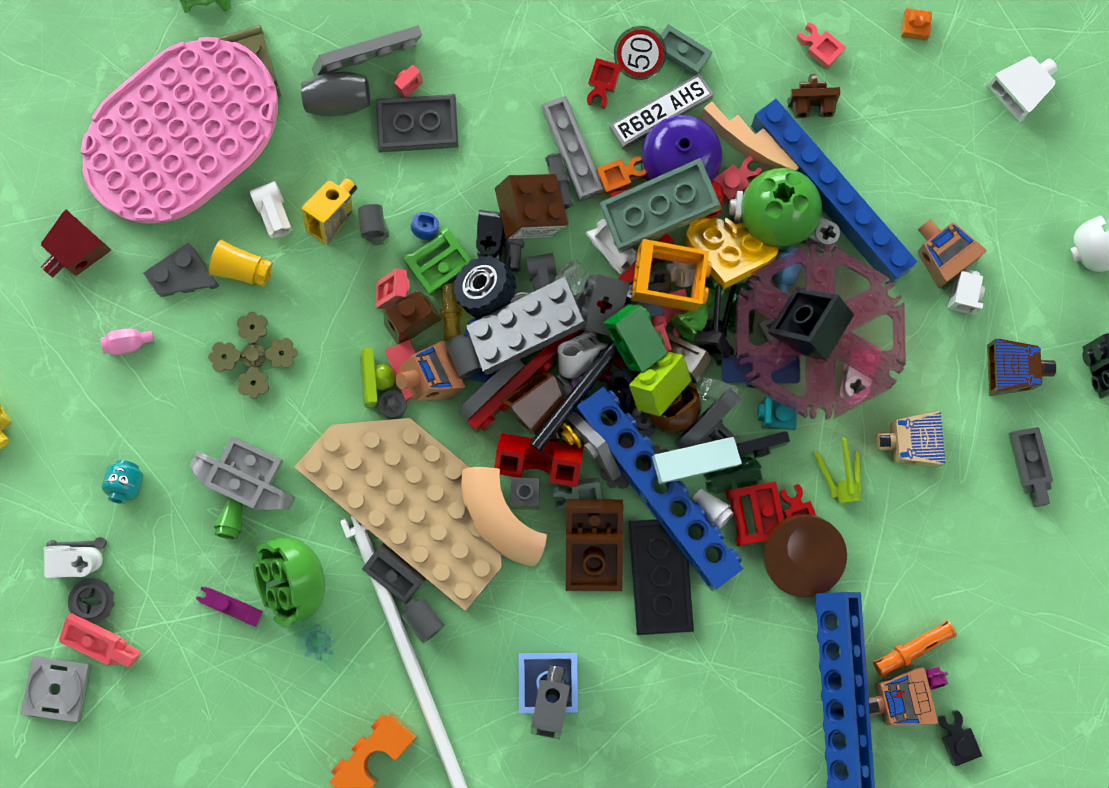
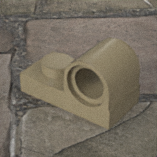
M667 333L672 348L669 352L684 355L691 382L697 384L712 361L710 355L706 350Z

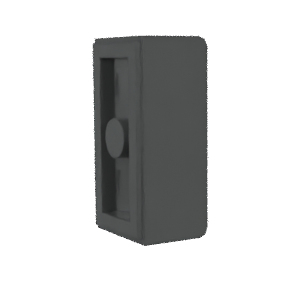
M384 543L376 549L362 568L364 572L405 604L408 603L426 580L424 576Z

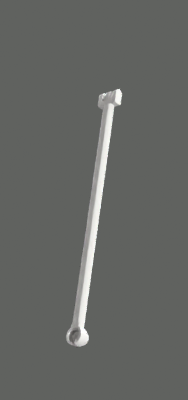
M352 516L351 519L354 524L352 528L349 527L346 518L340 520L346 538L355 537L363 561L366 564L375 552L367 532L369 530ZM370 576L452 788H468L393 595Z

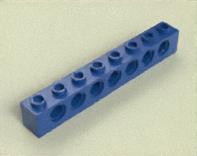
M602 387L579 404L574 412L579 414L607 442L622 475L711 591L717 590L743 570V567L740 565V562H742L740 556L733 548L728 549L723 543V534L715 525L710 526L705 519L707 516L706 512L697 502L694 504L687 496L689 491L681 480L665 483V494L655 492L653 482L658 480L652 459V456L655 455L653 443L646 435L641 436L635 428L637 427L636 421L628 412L624 414L618 406L620 401L611 390L607 392ZM605 413L611 414L615 418V424L613 426H606L601 421V415ZM623 435L628 436L632 441V447L628 449L622 448L619 445L618 438ZM637 458H644L648 461V471H640L636 467ZM672 503L682 505L684 510L682 517H676L672 514L670 509ZM690 525H695L700 529L701 536L699 540H694L689 536L688 528ZM708 548H713L717 551L718 560L716 563H711L707 560L706 551Z
M861 592L816 594L815 611L818 623L817 640L820 653L819 670L821 672L822 684L821 700L823 702L824 714L823 729L826 745L827 788H875Z

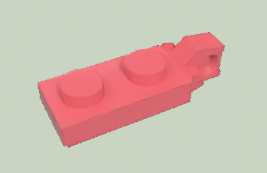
M73 613L66 617L59 638L60 643L107 666L110 664H122L130 668L138 661L141 652L131 645H126L127 641L121 639L122 637Z

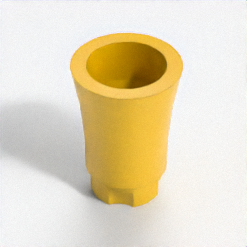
M221 239L213 251L209 264V275L265 287L271 275L273 262L239 249Z

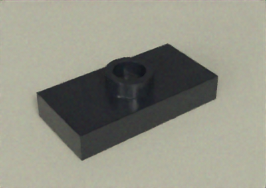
M784 431L737 443L736 446L740 457L754 454V458H759L771 454L770 449L786 446L790 439L788 432Z

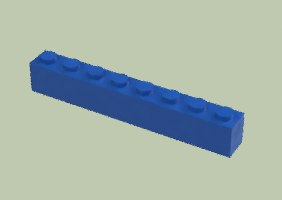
M774 99L755 114L751 125L754 131L758 133L764 128L799 167L798 172L806 175L815 184L821 197L822 210L838 225L841 232L884 282L890 287L908 273L918 261L781 103Z

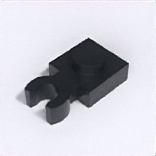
M953 710L954 722L952 724H948L943 715L938 716V722L949 734L941 739L953 766H959L982 757V753L972 729H962V714L958 710Z

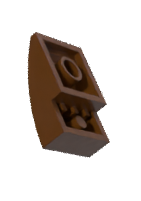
M566 499V591H622L623 499Z

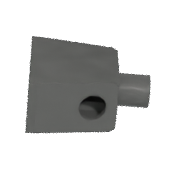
M549 666L547 680H540L531 734L560 740L570 688L569 685L564 684L567 669L559 666ZM555 695L557 702L551 703L547 701V696Z

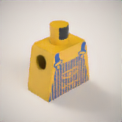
M345 178L339 186L332 181H327L301 208L306 232L326 245L331 242L353 211L351 196L357 190V186L351 180Z

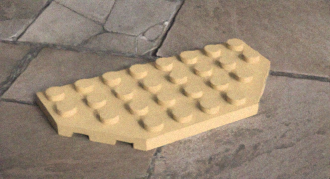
M411 418L331 425L295 465V469L465 612L502 569L501 552L481 537L473 525L474 521L468 506H465L461 482L462 470L470 467Z

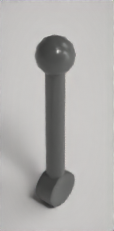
M98 537L94 541L57 542L50 540L46 546H95L102 549L106 547L107 541L102 537Z

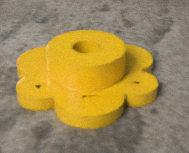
M564 422L562 425L563 431L561 432L563 439L569 446L574 444L580 449L582 447L580 440Z

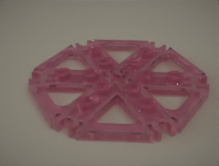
M812 244L808 255L806 245L754 271L747 278L745 283L750 285L753 291L747 292L741 288L736 298V360L739 357L747 356L740 360L738 366L739 368L744 365L752 367V372L746 374L745 379L751 380L757 375L759 378L750 382V385L805 418L808 416L807 408L810 407L809 416L811 419H815L817 415L816 410L820 408L825 411V420H829L832 416V408L835 419L890 390L891 386L896 383L897 380L889 375V371L893 370L900 374L906 365L905 304L903 302L901 305L893 306L902 298L901 295L894 298L888 295V291L895 286L893 282L886 284L884 287L881 286L890 280L889 277L836 246L832 248V257L830 256V245L825 246L824 255H818L815 251V244ZM794 264H801L805 267V289L835 294V268L843 265L865 277L869 281L870 287L867 291L845 301L846 305L854 313V317L828 360L824 361L805 356V395L796 396L775 384L771 379V373L804 355L776 338L760 346L751 344L749 341V313L752 310H756L771 320H776L790 295L772 284L771 277L774 274ZM884 314L888 315L893 321V348L889 351H883L851 331ZM836 358L869 377L871 385L848 398L839 397L836 393Z

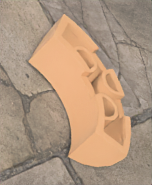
M490 467L463 469L461 480L465 506H468L474 521L473 525L486 542L488 541L500 551L502 556L522 565L535 566L543 554L547 534L527 527L511 512L501 491L500 469Z

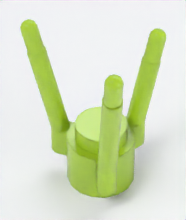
M843 437L841 440L846 480L838 481L839 487H836L819 451L814 452L820 469L830 487L832 498L838 497L839 504L861 500L860 493H863L861 487L860 452L855 451L853 478L846 437Z

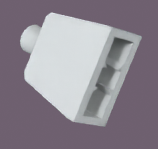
M1029 56L995 74L987 86L1021 123L1055 86L1056 82L1051 75L1057 72L1058 67L1051 59H1046L1040 64L1034 57Z

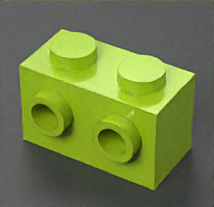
M667 351L668 353L645 371L640 372L629 384L639 411L661 416L692 381L684 355Z

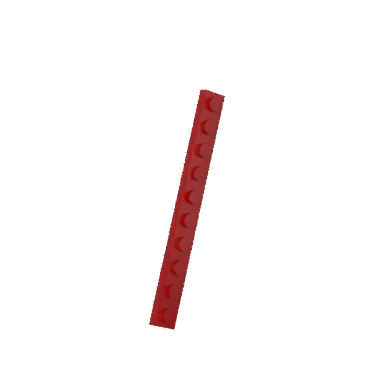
M666 233L657 242L673 244L674 240ZM652 258L650 272L654 271L652 267L658 261L663 263L666 260ZM636 262L618 280L630 282L629 286L633 284ZM597 301V306L601 310L605 309V304L602 301ZM578 330L546 346L468 420L469 426L476 433L481 429L483 431L489 429L496 421L494 417L501 410L503 412L508 410L501 401L541 371L548 373L556 364L554 360L558 357V346L586 331Z

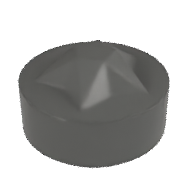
M389 390L384 392L379 398L378 407L385 417L396 419L405 413L407 402L400 392Z

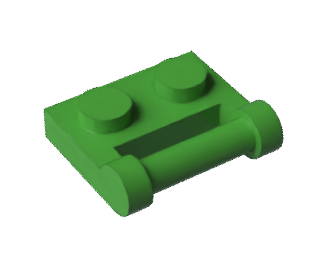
M447 227L440 230L438 236L412 254L407 253L402 257L405 264L413 272L429 296L456 279L462 267L471 261V258ZM445 243L449 244V248L419 267L417 264L419 261Z

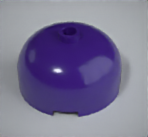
M689 115L671 116L658 122L647 134L641 152L642 170L645 169V178L649 181L701 158L709 179L714 180L718 175L722 162L721 143L715 131L703 120Z

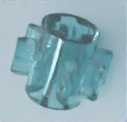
M315 624V631L304 630L307 637L305 641H301L299 644L306 645L308 650L305 652V656L316 653V659L322 660V653L333 654V651L330 649L331 643H336L337 640L331 639L329 636L332 628H327L322 632L321 625ZM318 634L319 638L325 641L324 644L319 646V650L318 646L313 645V640L318 638Z

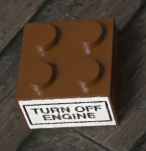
M556 174L508 175L494 188L506 239L553 237L568 225Z

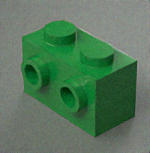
M628 304L603 322L629 370L643 372L668 353L663 345V337L654 329L651 323V315L642 305Z

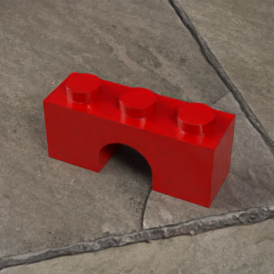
M501 433L494 468L500 469L499 475L522 477L523 472L528 469H539L550 475L549 483L572 487L578 486L584 446L579 449L576 445L569 446L565 443L549 441L543 450L539 452L530 445L533 438Z

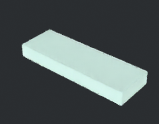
M734 437L652 456L659 484L732 468L742 464Z

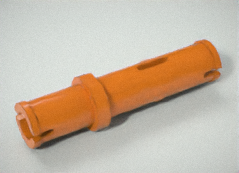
M946 620L905 645L899 644L895 646L894 651L873 661V665L878 674L884 678L902 666H910L912 660L933 650L951 638L957 637V633L952 624Z

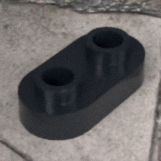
M621 368L610 376L607 392L610 390L614 392L623 405V408L620 407L624 414L628 412L631 415L635 401L629 384L637 375L628 368ZM605 413L609 419L615 421L611 414Z

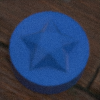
M428 212L417 213L411 223L412 233L424 240L435 237L439 228L438 219Z

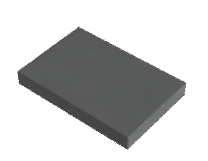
M455 94L376 99L379 153L459 147Z

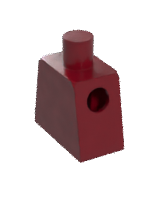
M65 209L41 242V246L51 256L40 267L52 278L63 267L76 276L109 253L111 249Z

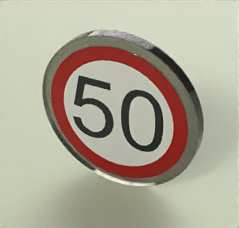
M631 27L625 30L615 43V63L622 65L621 72L631 79L645 80L655 76L662 69L666 61L667 49L664 39L656 30L650 27Z

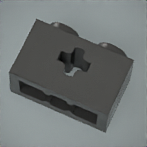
M599 274L591 275L590 279L586 280L583 289V295H586L584 306L580 307L587 326L580 330L610 337L603 322L624 308L630 282ZM597 301H602L605 304V309L601 310L597 306Z

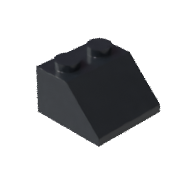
M795 287L768 333L804 356L827 361L854 317V313L839 295Z

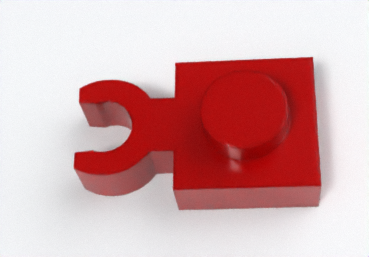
M599 58L595 59L588 82L589 86L595 88L587 96L588 105H592L595 97H601L600 107L602 109L606 108L608 104L606 92H615L622 65Z
M799 484L793 486L796 492L794 498L789 497L785 489L780 491L782 501L790 507L783 511L785 519L799 514L816 515L811 501L802 502L803 490Z

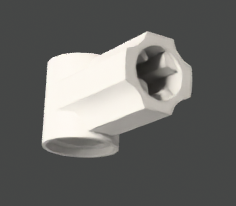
M276 181L250 190L255 207L262 215L269 236L271 238H280L288 235L292 231V227L283 206L285 204Z

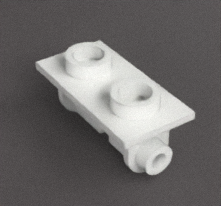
M603 218L596 224L598 228L590 230L585 234L590 238L593 246L606 257L610 266L619 274H622L636 262L637 252L632 248L619 253L605 218Z

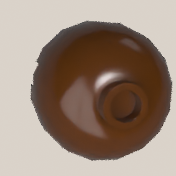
M690 382L661 416L647 413L650 422L660 431L666 433H679L693 426L699 418L702 407L696 385Z

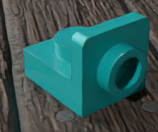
M765 397L762 404H758L757 420L762 421L761 428L795 430L797 423V401L772 400V397Z

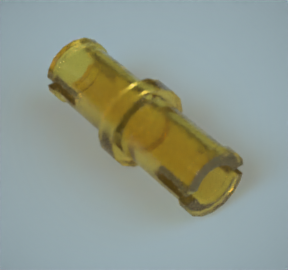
M453 284L441 286L443 308L440 310V316L444 322L445 341H450L452 338L460 335L462 309L453 295Z

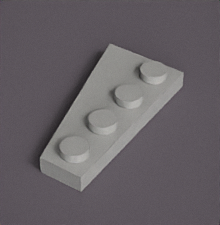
M419 25L320 54L311 68L314 76L332 73L352 65L362 64L375 57L382 58L388 56L392 51L400 48L402 51L411 49L417 45V41L421 38V30Z

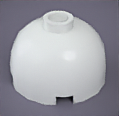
M1102 216L1083 223L1075 231L1073 237L1074 247L1070 248L1075 263L1082 262L1086 269L1093 272L1109 271V231H1104L1102 225L1106 224Z

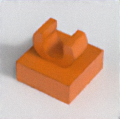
M906 8L903 15L901 37L928 40L932 12Z

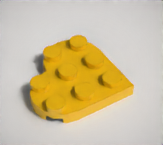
M704 217L690 223L685 236L687 247L709 251L708 261L712 262L710 275L718 284H721L723 289L766 269L775 262L778 254V246L768 245L759 241L749 233L743 223L735 224L726 217L724 221L718 218L707 219Z

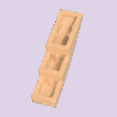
M713 102L704 107L701 119L720 138L745 157L751 156L755 163L767 170L788 168L798 171L799 167L764 128L755 134L738 115L729 121Z

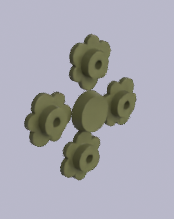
M250 312L247 317L242 316L237 321V326L240 328L238 335L241 338H246L252 344L245 346L240 354L238 350H235V346L232 343L223 344L222 342H217L212 347L213 352L208 356L209 361L213 362V369L217 372H222L225 369L233 370L235 368L234 363H237L241 358L242 362L250 368L246 374L243 373L239 376L241 383L238 386V391L242 395H249L252 399H256L259 394H265L269 390V385L266 382L268 379L267 374L264 372L260 373L259 369L256 368L264 363L265 358L270 360L275 368L280 366L290 368L294 363L293 358L297 356V350L293 348V342L288 338H284L281 341L273 340L271 347L266 351L261 345L255 344L260 337H264L267 334L265 327L268 324L265 316H257L255 312Z

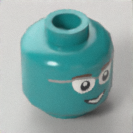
M118 460L116 464L108 466L102 483V491L109 496L108 500L111 502L125 504L127 500L137 498L143 481V473L139 470L137 464Z

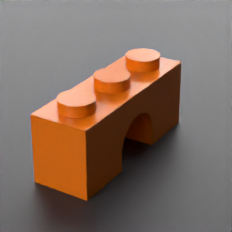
M393 713L387 717L382 714L371 726L374 732L367 739L361 737L351 750L354 754L347 762L342 759L333 768L331 773L334 774V777L329 782L335 788H373L378 780L368 769L370 755L374 751H383L392 759L397 760L418 736Z

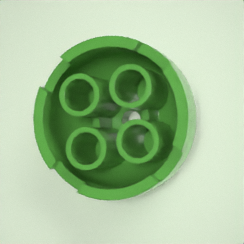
M282 537L259 544L256 548V552L259 554L258 562L253 563L254 577L263 605L269 604L275 613L273 620L280 626L285 627L311 617L320 607L325 594L323 568L314 551L304 542L290 537ZM272 580L281 582L285 580L284 583L266 589V582Z

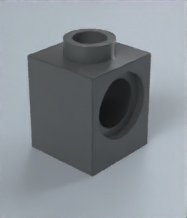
M511 477V509L539 510L540 478Z

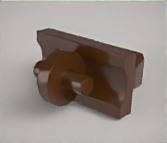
M810 74L808 82H800L799 89H791L790 98L787 99L788 107H792L795 118L809 117L810 106H819L820 117H833L836 111V103L840 97V87L827 88L826 81L818 82L817 75Z

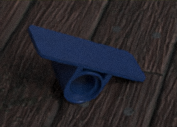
M730 355L729 358L722 357V381L724 383H746V387L766 388L772 386L773 383L796 384L800 382V358L798 356Z

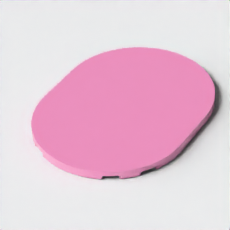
M203 37L188 43L180 42L159 53L114 90L99 105L91 117L93 121L88 132L84 134L81 153L83 154L82 172L93 196L115 215L128 221L144 224L173 221L200 208L247 169L262 153L272 136L278 114V96L276 86L268 69L245 46L237 42L232 43L215 37Z

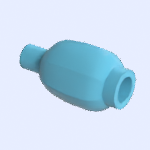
M785 246L784 251L777 255L774 266V279L778 283L776 295L786 297L789 286L797 282L803 266V259L800 255L801 249Z

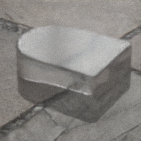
M573 260L559 270L554 281L565 276L574 295L583 291L589 274L578 260Z
M702 378L698 394L700 398L714 402L728 388H731L738 394L740 387L711 378Z

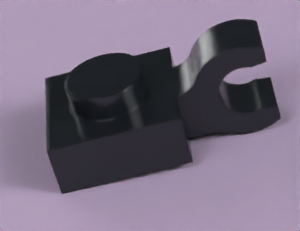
M710 330L709 332L697 331L694 341L700 348L713 356L717 366H722V357L729 358L730 355H734L733 347H731L721 332L716 330Z

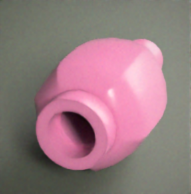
M133 328L110 331L106 337L101 338L104 354L110 353L114 356L136 352L142 347L143 343L154 342L152 331L140 333Z

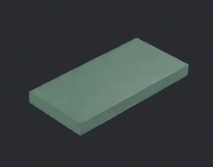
M701 158L599 203L619 253L639 246L643 239H655L722 209Z

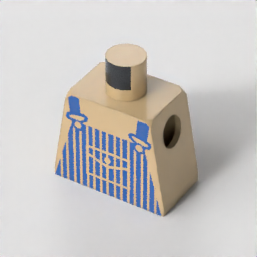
M941 411L895 420L890 424V433L876 435L877 449L892 450L894 463L939 468L945 465Z

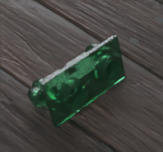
M742 457L740 458L742 464L739 466L703 474L708 481L705 482L706 490L708 493L713 492V494L733 489L731 483L733 479H736L738 488L756 485L758 481L762 480L761 464L755 458Z

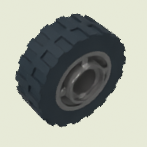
M490 255L472 259L467 265H464L460 273L458 272L456 281L453 284L455 300L475 318H483L509 305L515 296V289L517 288L516 278L510 269L499 258H494Z

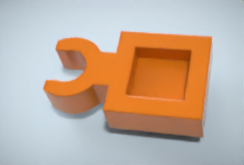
M640 156L634 157L625 166L622 159L597 168V173L606 195L630 187L632 183L631 178L640 180L646 177L645 169L642 171L634 169L636 165L642 162Z

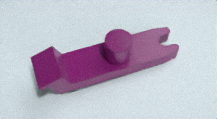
M201 587V590L206 593V597L198 596L196 597L197 601L244 621L249 625L257 626L263 613L262 610L214 589Z

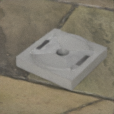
M32 656L21 715L81 722L92 664ZM51 665L67 667V671L50 669ZM55 683L60 686V692L57 695L51 692V687ZM42 707L59 709V713L43 711Z

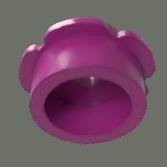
M940 667L925 670L930 690L948 684L946 678L948 672H941Z

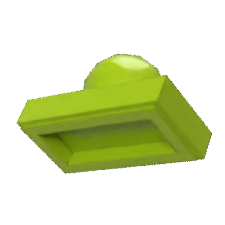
M373 347L363 348L360 353L363 399L365 408H371L377 404V390L391 388L396 381V375L393 368L387 364L381 363L374 366Z

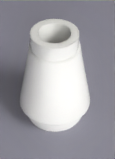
M700 489L691 500L694 504L697 502L707 514L705 519L711 527L715 525L718 529H721L734 514L730 510V505L703 489Z

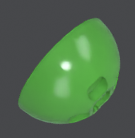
M788 168L771 169L754 178L745 189L741 203V218L749 233L759 241L772 246H791L804 241L816 230L822 215V201L817 187L806 175Z

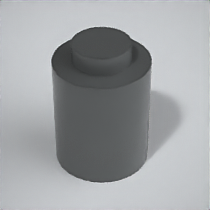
M464 334L452 338L449 341L450 345L446 349L459 378L465 379L481 372L482 367L471 337H465Z
M414 598L402 608L405 613L401 617L422 643L428 641L445 626L424 598L420 601Z

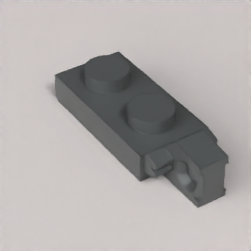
M1036 427L1010 432L1009 438L1025 494L1030 493L1033 507L1050 504L1047 490L1052 489L1051 482H1053L1040 428Z

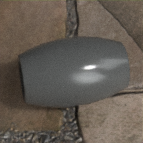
M332 72L314 76L301 83L302 103L307 113L320 116H341L358 112L370 106V89L365 75L352 72Z

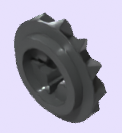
M96 578L82 580L73 587L69 594V611L93 624L100 623V621L110 616V611L115 605L113 602L114 592L110 589L108 583ZM93 593H95V598L102 601V604L93 605L92 609H90V604L81 600L82 598H91Z

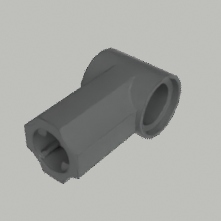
M368 204L359 207L358 215L361 237L371 241L374 245L383 244L385 239L389 237V230L383 215V207L378 204Z
M553 253L526 257L529 279L533 283V292L556 281L557 272Z

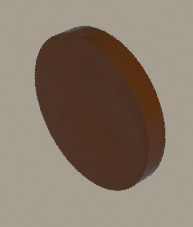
M799 514L784 519L772 529L765 541L763 562L767 574L782 591L796 597H814L816 594L825 593L840 580L847 563V548L842 535L830 522L816 515Z

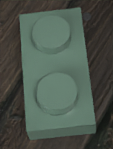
M669 24L658 38L663 47V56L695 76L701 72L712 55L711 50Z

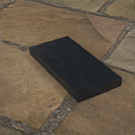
M657 519L629 521L636 634L694 632L689 561Z

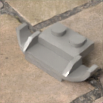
M231 436L219 461L196 451L190 462L192 471L204 486L255 510H290L296 498L272 486L283 463L282 459Z

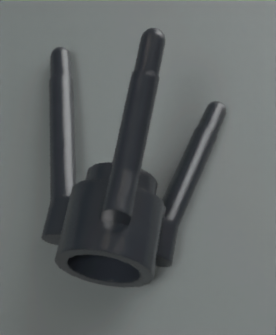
M721 284L716 285L713 319H707L703 331L716 330L727 337V326L735 299L736 284L731 287L723 321L719 320Z

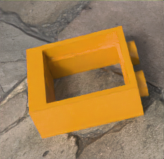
M643 239L637 251L631 301L697 312L702 304H706L709 290L705 287V280L709 278L712 268V262L708 261L709 251ZM652 258L695 265L691 298L648 290Z

